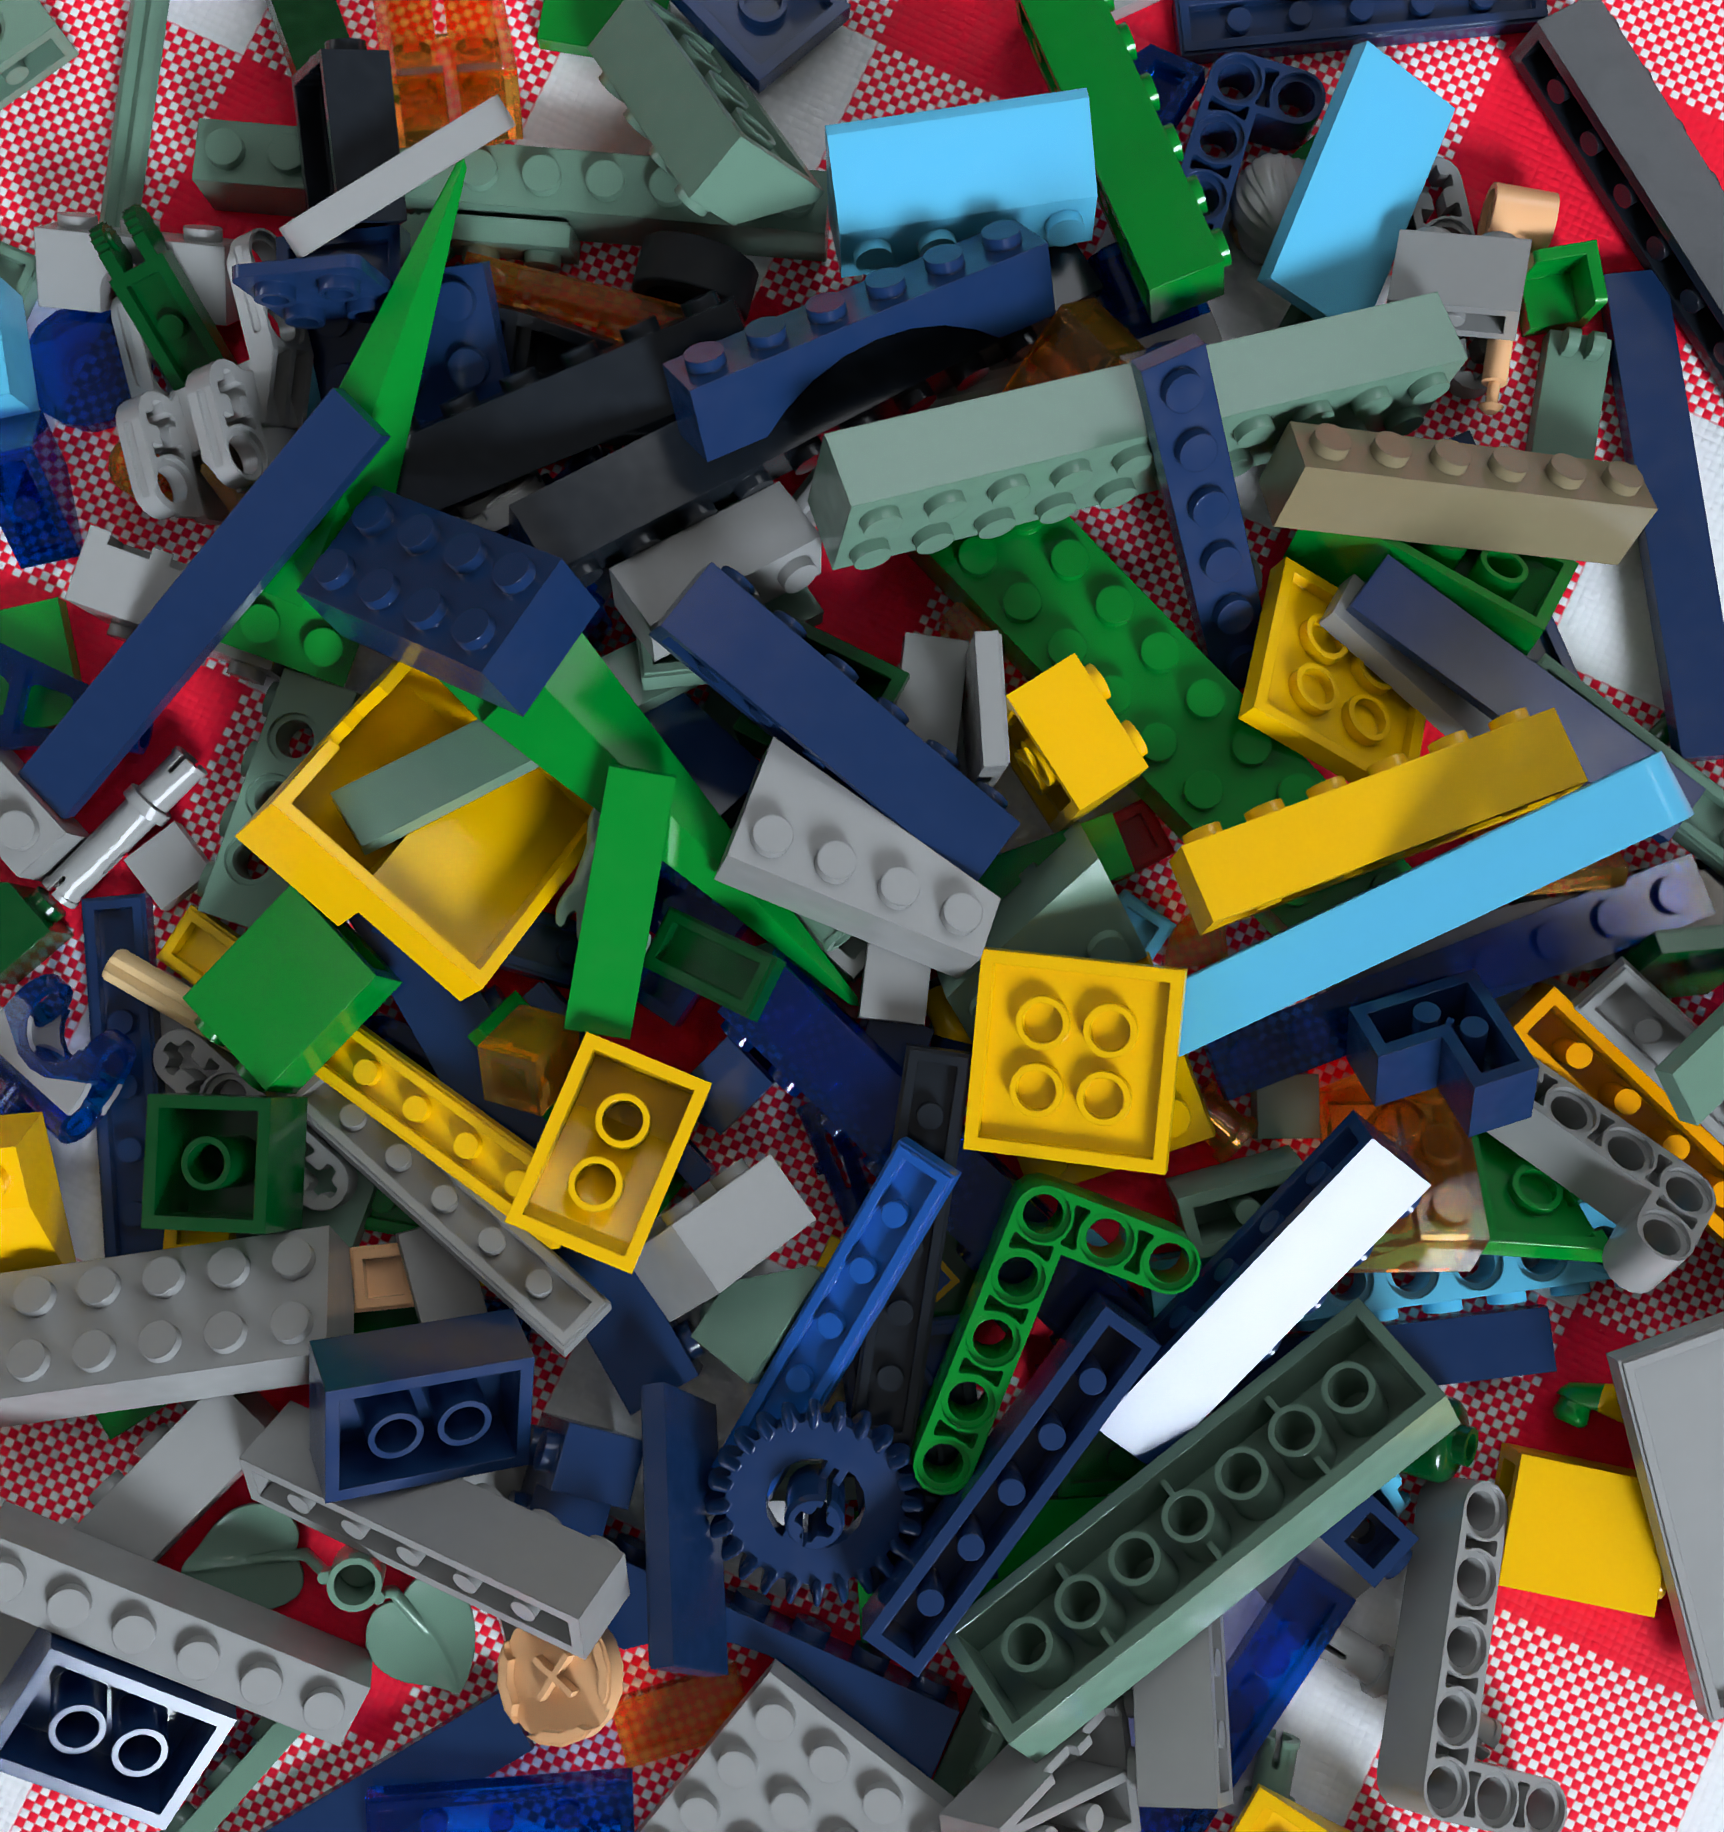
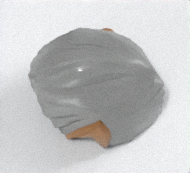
M1266 153L1261 157L1254 158L1252 164L1247 165L1244 173L1236 180L1229 202V210L1232 214V219L1228 224L1229 231L1236 248L1242 250L1255 264L1260 266L1264 264L1306 160L1298 157L1291 158L1289 155H1283L1282 153L1275 155Z

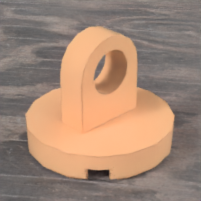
M517 1627L513 1631L511 1639L504 1641L499 1654L497 1686L504 1711L513 1724L520 1723L524 1730L531 1734L527 1736L539 1745L565 1747L596 1735L612 1719L623 1693L624 1665L616 1638L608 1627L585 1660Z

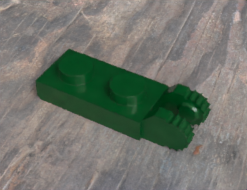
M134 204L122 212V218L128 229L127 231L132 235L133 241L145 259V262L136 267H133L132 256L126 245L122 243L121 237H119L117 231L111 225L109 226L107 222H101L89 230L90 242L98 252L100 260L112 278L108 282L174 391L186 387L187 377L193 370L215 360L227 359L238 365L172 250L166 249L163 234L144 207H141L140 204Z

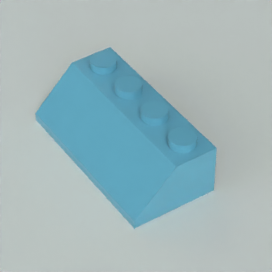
M1087 88L825 125L828 218L841 278L868 275L881 268L899 267L923 257L924 253L931 247L940 244H955L981 233V230L986 225L1001 220H1016L1046 240L1049 247H1065L1074 243L1092 241L1098 194L1090 101Z

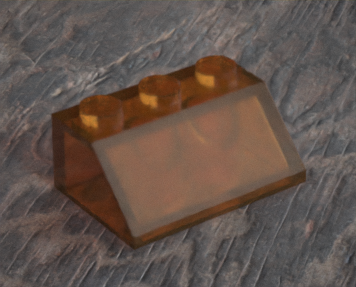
M1356 1074L1319 1088L1320 1144L1354 1110L1408 1153L1431 1184L1422 1194L1415 1210L1407 1217L1398 1219L1375 1243L1369 1257L1360 1265L1351 1267L1346 1273L1471 1272L1490 1241L1472 1137L1468 1138L1439 1089L1436 1087L1375 1107Z

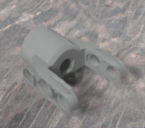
M255 228L232 241L226 261L249 355V360L236 365L227 359L215 360L193 370L187 377L186 387L174 391L119 298L116 296L112 300L110 307L111 319L131 399L124 401L117 408L115 415L116 427L133 494L143 511L152 518L165 520L175 516L176 518L194 519L197 523L221 525L307 419L314 358L308 330L294 328L285 324L284 319L266 306L257 304L252 296L232 283V266L255 262L252 249L259 255L262 262L276 260L277 236L265 228ZM268 313L271 316H273L276 322L278 323L280 337H278V335L272 328L268 318ZM151 364H154L163 375L167 391H164L155 380ZM158 473L162 474L170 484L173 492V502L162 493L158 484Z

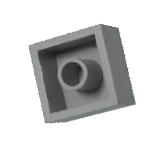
M771 1154L751 1168L741 1158L655 1219L634 1272L669 1322L721 1293L817 1219Z

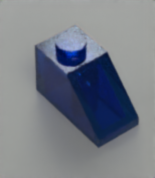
M42 410L0 419V527L21 569L78 557L83 547L68 467Z

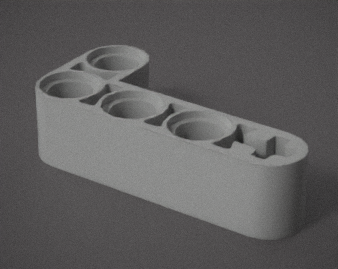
M1533 1057L1540 1068L1532 1116L1487 1131V1133L1615 1223L1616 1227L1602 1253L1604 1269L1619 1287L1638 1294L1650 1292L1693 1253L1715 1210L1716 1197L1714 1190L1708 1180L1698 1171Z

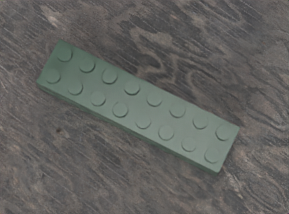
M1358 1297L973 1603L944 1642L1008 1744L1037 1763L1461 1423L1446 1394Z

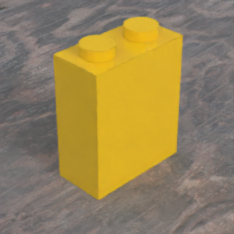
M1502 1442L1495 1484L1505 1496L1508 1506V1518L1498 1585L1654 1618L1657 1600L1662 1599L1667 1590L1636 1470Z

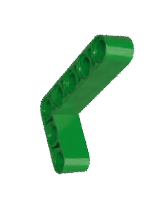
M1031 1173L1015 1182L1008 1194L917 1421L911 1454L915 1478L924 1489L932 1494L949 1495L964 1488L972 1477L1060 1256L1063 1255L1159 1293L1170 1295L1181 1293L1191 1287L1198 1278L1201 1261L1198 1250L1179 1226L1049 1174ZM1046 1194L1057 1199V1210L1047 1221L1037 1223L1024 1218V1207L1032 1197ZM1107 1218L1119 1223L1118 1235L1108 1245L1099 1247L1091 1245L1086 1241L1087 1231L1096 1221ZM1166 1243H1174L1180 1246V1258L1175 1265L1165 1270H1157L1150 1267V1256L1158 1246ZM1023 1257L1033 1262L1031 1274L1020 1283H1006L998 1277L1000 1267L1010 1258ZM995 1319L1008 1325L1007 1334L998 1343L982 1344L973 1337L978 1325L984 1321ZM974 1382L984 1389L979 1400L973 1404L960 1405L949 1398L950 1392L959 1383ZM938 1444H949L959 1451L955 1460L942 1466L928 1462L924 1456L930 1448Z

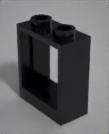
M337 38L326 41L325 49L321 48L315 55L310 56L309 60L291 77L307 210L400 154L389 50H367L366 41L358 38ZM405 195L350 229L401 225L406 222Z

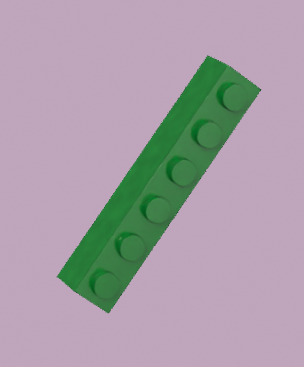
M1015 0L1018 22L1049 92L1087 88L1090 101L1097 201L1151 323L1153 324L1224 295V268L1232 264L1228 243L1222 230L1219 227L1210 230L1203 214L1207 213L1208 209L1200 181L1195 174L1187 178L1179 163L1184 160V155L1177 131L1172 123L1162 126L1156 112L1160 110L1156 86L1148 72L1139 75L1133 61L1137 60V51L1134 39L1126 22L1116 25L1111 14L1115 10L1114 0Z

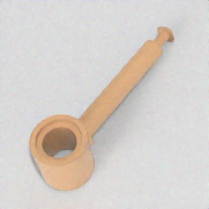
M1494 182L1488 190L1481 210L1477 235H1483L1492 231H1502L1510 233L1517 238L1532 239L1530 254L1535 250L1548 248L1558 219L1560 207L1559 194ZM1487 338L1481 384L1487 387L1485 402L1478 404V408L1486 415H1495L1504 408L1502 404L1498 403L1500 388L1505 387L1508 382L1513 341Z

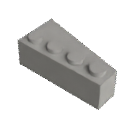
M775 737L772 738L757 766L714 880L957 979L981 959L1001 900L1000 897Z

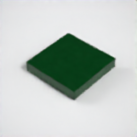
M1724 924L1655 930L1622 957L1667 998L1708 994L1724 982ZM1600 973L1597 977H1595V978L1592 980V982H1593L1594 980H1596L1602 973Z

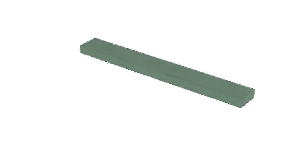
M808 587L795 593L786 592L764 604L772 613L775 610H780L792 618H797L812 626L823 622L824 611ZM637 640L601 657L643 714L699 686L693 685L643 691ZM477 719L330 794L340 815L366 856L531 772L539 766Z

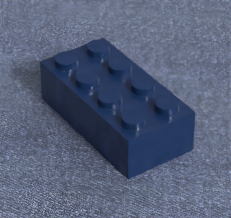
M373 486L363 501L356 506L352 516L324 554L317 559L313 569L296 590L341 636L524 717L600 607L562 558L377 486Z

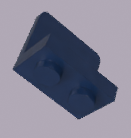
M400 224L349 229L303 258L296 257L283 236L276 237V260L232 266V283L252 296L257 304L266 306L284 319L285 324L294 328L317 329L325 326L326 319L347 317L360 323H373L411 251L410 233Z

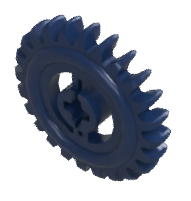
M812 1398L808 1401L805 1413H799L791 1402H784L781 1407V1418L778 1420L766 1411L756 1414V1427L758 1431L748 1426L736 1428L734 1433L736 1445L721 1447L718 1451L720 1466L709 1472L708 1485L714 1491L706 1497L705 1502L706 1512L710 1515H715L710 1523V1536L714 1539L726 1536L721 1548L722 1560L728 1561L744 1552L739 1562L738 1576L740 1580H745L755 1569L761 1567L763 1569L760 1584L762 1594L766 1595L779 1578L785 1579L786 1600L789 1604H792L802 1583L809 1585L812 1600L816 1607L821 1604L825 1585L832 1583L838 1592L840 1601L846 1603L849 1596V1579L852 1577L859 1581L867 1594H871L874 1586V1575L871 1567H877L887 1578L892 1576L895 1560L891 1552L903 1559L907 1558L911 1544L910 1538L907 1535L918 1537L921 1534L922 1520L917 1513L922 1512L926 1504L924 1493L917 1489L920 1483L915 1478L913 1465L908 1464L911 1458L910 1447L904 1443L891 1445L894 1437L893 1427L884 1424L871 1430L869 1429L871 1426V1412L862 1410L850 1419L846 1417L845 1402H836L830 1412L825 1413L822 1411L819 1400ZM824 1459L821 1464H807L797 1469L790 1476L786 1487L784 1525H781L777 1522L768 1506L767 1492L771 1481L785 1467L800 1460ZM850 1472L856 1477L864 1491V1504L856 1520L847 1529L843 1530L845 1525L846 1496L843 1480L847 1473Z

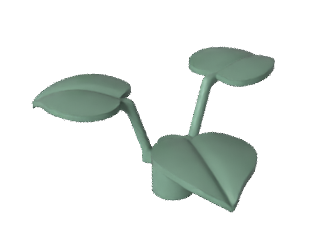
M259 1502L240 1505L222 1516L182 1566L181 1573L268 1609H274L287 1604L300 1593L304 1583V1571L300 1561H304L318 1574V1582L322 1585L327 1584V1593L330 1600L341 1610L359 1612L373 1604L379 1605L372 1612L367 1624L366 1648L370 1658L381 1671L405 1683L433 1686L452 1693H460L465 1686L473 1662L476 1639L474 1615L470 1604L416 1578L407 1586L404 1593L396 1585L383 1586L386 1564L348 1545H345L338 1551L332 1566H327L311 1549L306 1547L297 1548L300 1533L298 1524L294 1519ZM386 1598H390V1599H391V1600H389V1601L384 1602V1600H385Z

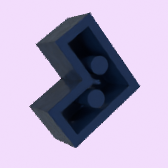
M1475 969L1349 1008L1346 1059L1375 1107L1437 1087L1468 1138L1532 1116L1540 1067Z
M542 1412L539 1425L531 1424L529 1465L526 1469L521 1490H512L507 1500L531 1511L533 1509L545 1510L554 1515L562 1525L588 1537L591 1535L603 1537L611 1506L627 1510L629 1508L643 1457L642 1440L615 1430Z

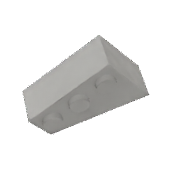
M90 524L64 599L109 624L107 635L125 642L188 564L173 560L174 554L153 547L150 553L125 545L111 535L112 532ZM221 642L208 656L229 663L226 673L263 686L267 676L280 680L284 668L292 670V668Z
M1124 1696L1118 1697L1037 1763L1008 1744L939 1813L941 1832H1141L1137 1789L1130 1788L1127 1778V1755L1131 1747L1128 1716L1124 1706Z

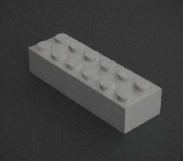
M328 1225L0 1273V1428L309 1384V1341L354 1334V1288L350 1263V1247Z

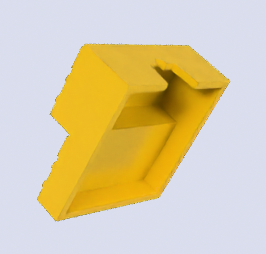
M394 660L241 828L235 837L337 926H340L355 914L360 913L454 997L462 1001L484 988L578 865L587 843V821L593 807L541 767H538L365 856L336 808L330 793L477 720L437 678Z

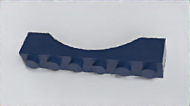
M1016 220L996 221L986 225L981 230V233L955 244H940L931 247L924 253L923 257L896 268L889 267L875 270L866 276L865 281L838 292L816 294L809 298L804 306L777 317L766 316L755 319L745 327V330L716 342L705 341L690 346L682 356L662 363L680 435L706 462H710L768 437L786 409L814 379L844 356L879 338L912 328L942 325L976 329L1002 338L1056 315L1048 242Z
M619 1533L616 1539L604 1534V1538L611 1541L621 1552L625 1553L630 1595L609 1624L608 1629L616 1638L618 1647L624 1650L648 1644L645 1541L624 1533ZM737 1587L736 1591L733 1592L725 1588L728 1643L766 1654L798 1672L833 1704L927 1777L932 1778L960 1713L957 1692L950 1690L952 1684L949 1680L927 1668L917 1678L908 1670L890 1663L891 1658L870 1643H862L861 1640H856L855 1645L852 1646L830 1636L832 1629L824 1622L812 1616L797 1613L795 1619H792L770 1609L772 1606L771 1600L757 1591L746 1587Z

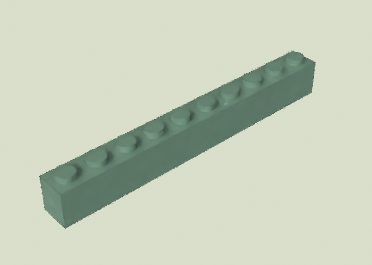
M199 118L192 180L215 210L297 217L307 211L297 126ZM398 135L400 153L426 137ZM487 143L463 158L467 169L457 214L568 222L579 241L642 246L645 237L658 231H680L722 242L743 255L826 262L830 227L828 218L827 171L809 170L824 190L823 195L817 202L737 225H731L710 211L705 217H702L689 209L674 191L679 184L676 178L665 172L651 156ZM456 163L405 194L407 213L412 215L416 212L418 215H421V213H430Z

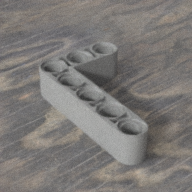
M1452 1477L1451 1480L1441 1483L1426 1480L1420 1489L1417 1499L1413 1533L1419 1540L1411 1547L1413 1553L1407 1565L1378 1759L1377 1785L1380 1794L1387 1803L1395 1807L1443 1822L1491 1832H1561L1567 1817V1801L1564 1791L1557 1782L1549 1778L1501 1765L1474 1760L1508 1518V1506L1501 1489L1490 1481Z

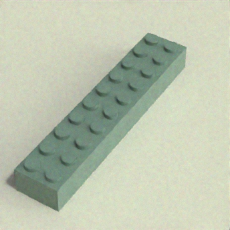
M1438 292L1206 345L1234 478L1244 474L1253 466L1269 462L1289 421L1316 425L1329 423L1340 428L1371 432L1391 431L1403 436L1419 428L1424 422L1423 417L1434 402L1449 390L1450 381L1468 359ZM1131 363L824 433L807 502L832 570L853 565L856 569L865 570L883 564L894 555L917 550L919 554H931L946 548L954 540L979 535L982 539H991L1007 533L1015 525L1039 520L1043 524H1051L1069 517L1076 510L1099 505L1102 509H1112L1129 502L1136 495L1159 490V493L1162 494Z

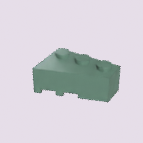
M1079 820L1064 833L1066 841L1039 866L1032 862L1019 874L1021 883L1000 901L985 947L1131 963H1135L1148 956ZM981 959L959 979L936 970L945 996L972 1043Z

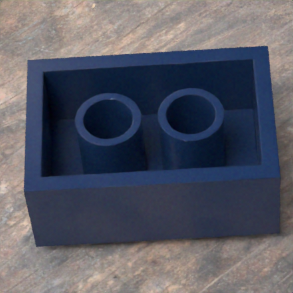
M513 1308L309 1341L310 1453L325 1504L529 1465L535 1356Z
M38 1627L0 1686V1772L165 1831L237 1721L236 1705Z

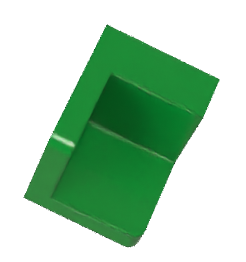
M1597 240L1538 249L1530 254L1519 316L1522 337L1546 334L1550 329L1564 331L1568 326L1582 328L1607 303L1608 295Z

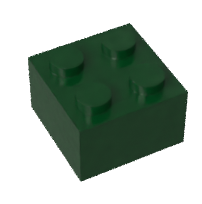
M210 1093L148 1094L141 1228L270 1234L302 1228L308 1097Z

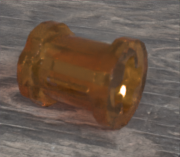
M1210 1078L1199 1088L1216 1135L1204 1141L1214 1149L1212 1157L1217 1162L1222 1163L1232 1157L1257 1129L1259 1122L1253 1116L1244 1117L1217 1092L1219 1084Z

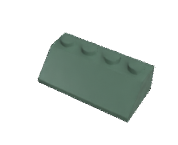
M624 0L587 49L603 71L598 77L599 81L614 97L627 106L623 113L624 118L638 133L649 139L653 146L648 151L651 158L665 172L675 177L679 184L674 191L679 199L699 216L705 217L710 211L731 225H737L817 202L823 195L824 190L737 71L702 34L654 0Z

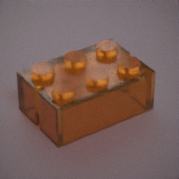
M373 0L379 50H389L400 148L413 146L497 94L513 118L516 126L486 145H497L505 140L523 139L518 71L504 0H443L447 33L435 34L431 0Z

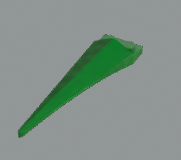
M464 159L457 162L339 387L344 389L391 436L390 439L221 640L223 644L341 687L345 686L360 644L341 636L296 590L313 569L317 559L324 554L352 516L356 506L363 501L373 486L396 494L467 167Z
M583 633L576 640L524 717L439 680L480 722L599 813H601L609 763L676 775L677 779L662 861L848 1004L859 1006L858 997L794 912L714 880L732 830Z

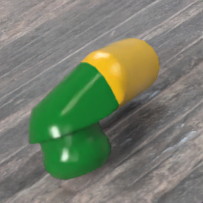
M1568 1382L1556 1392L1560 1395L1558 1402L1553 1407V1414L1557 1419L1581 1429L1587 1426L1591 1410H1594L1624 1424L1614 1384Z

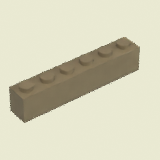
M1289 421L1258 481L1273 527L1618 565L1658 510L1637 465H1631L1624 461L1607 462L1576 458L1564 453L1552 455L1516 450L1508 446L1489 447L1459 443L1452 439H1426L1403 436L1391 431L1371 432L1340 428L1329 423L1316 425Z

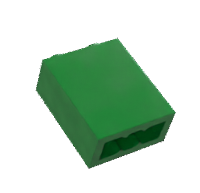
M289 885L182 998L198 1015L194 1023L199 1031L213 1043L222 1047L226 1046L239 1061L235 1066L236 1071L246 1083L262 1093L271 1091L296 1094L403 982L346 921L337 926L295 888Z

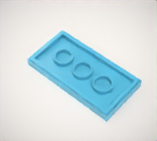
M1369 41L1355 44L1351 49L1257 278L1258 282L1315 320L1376 305L1395 258L1400 229H1407L1456 109Z

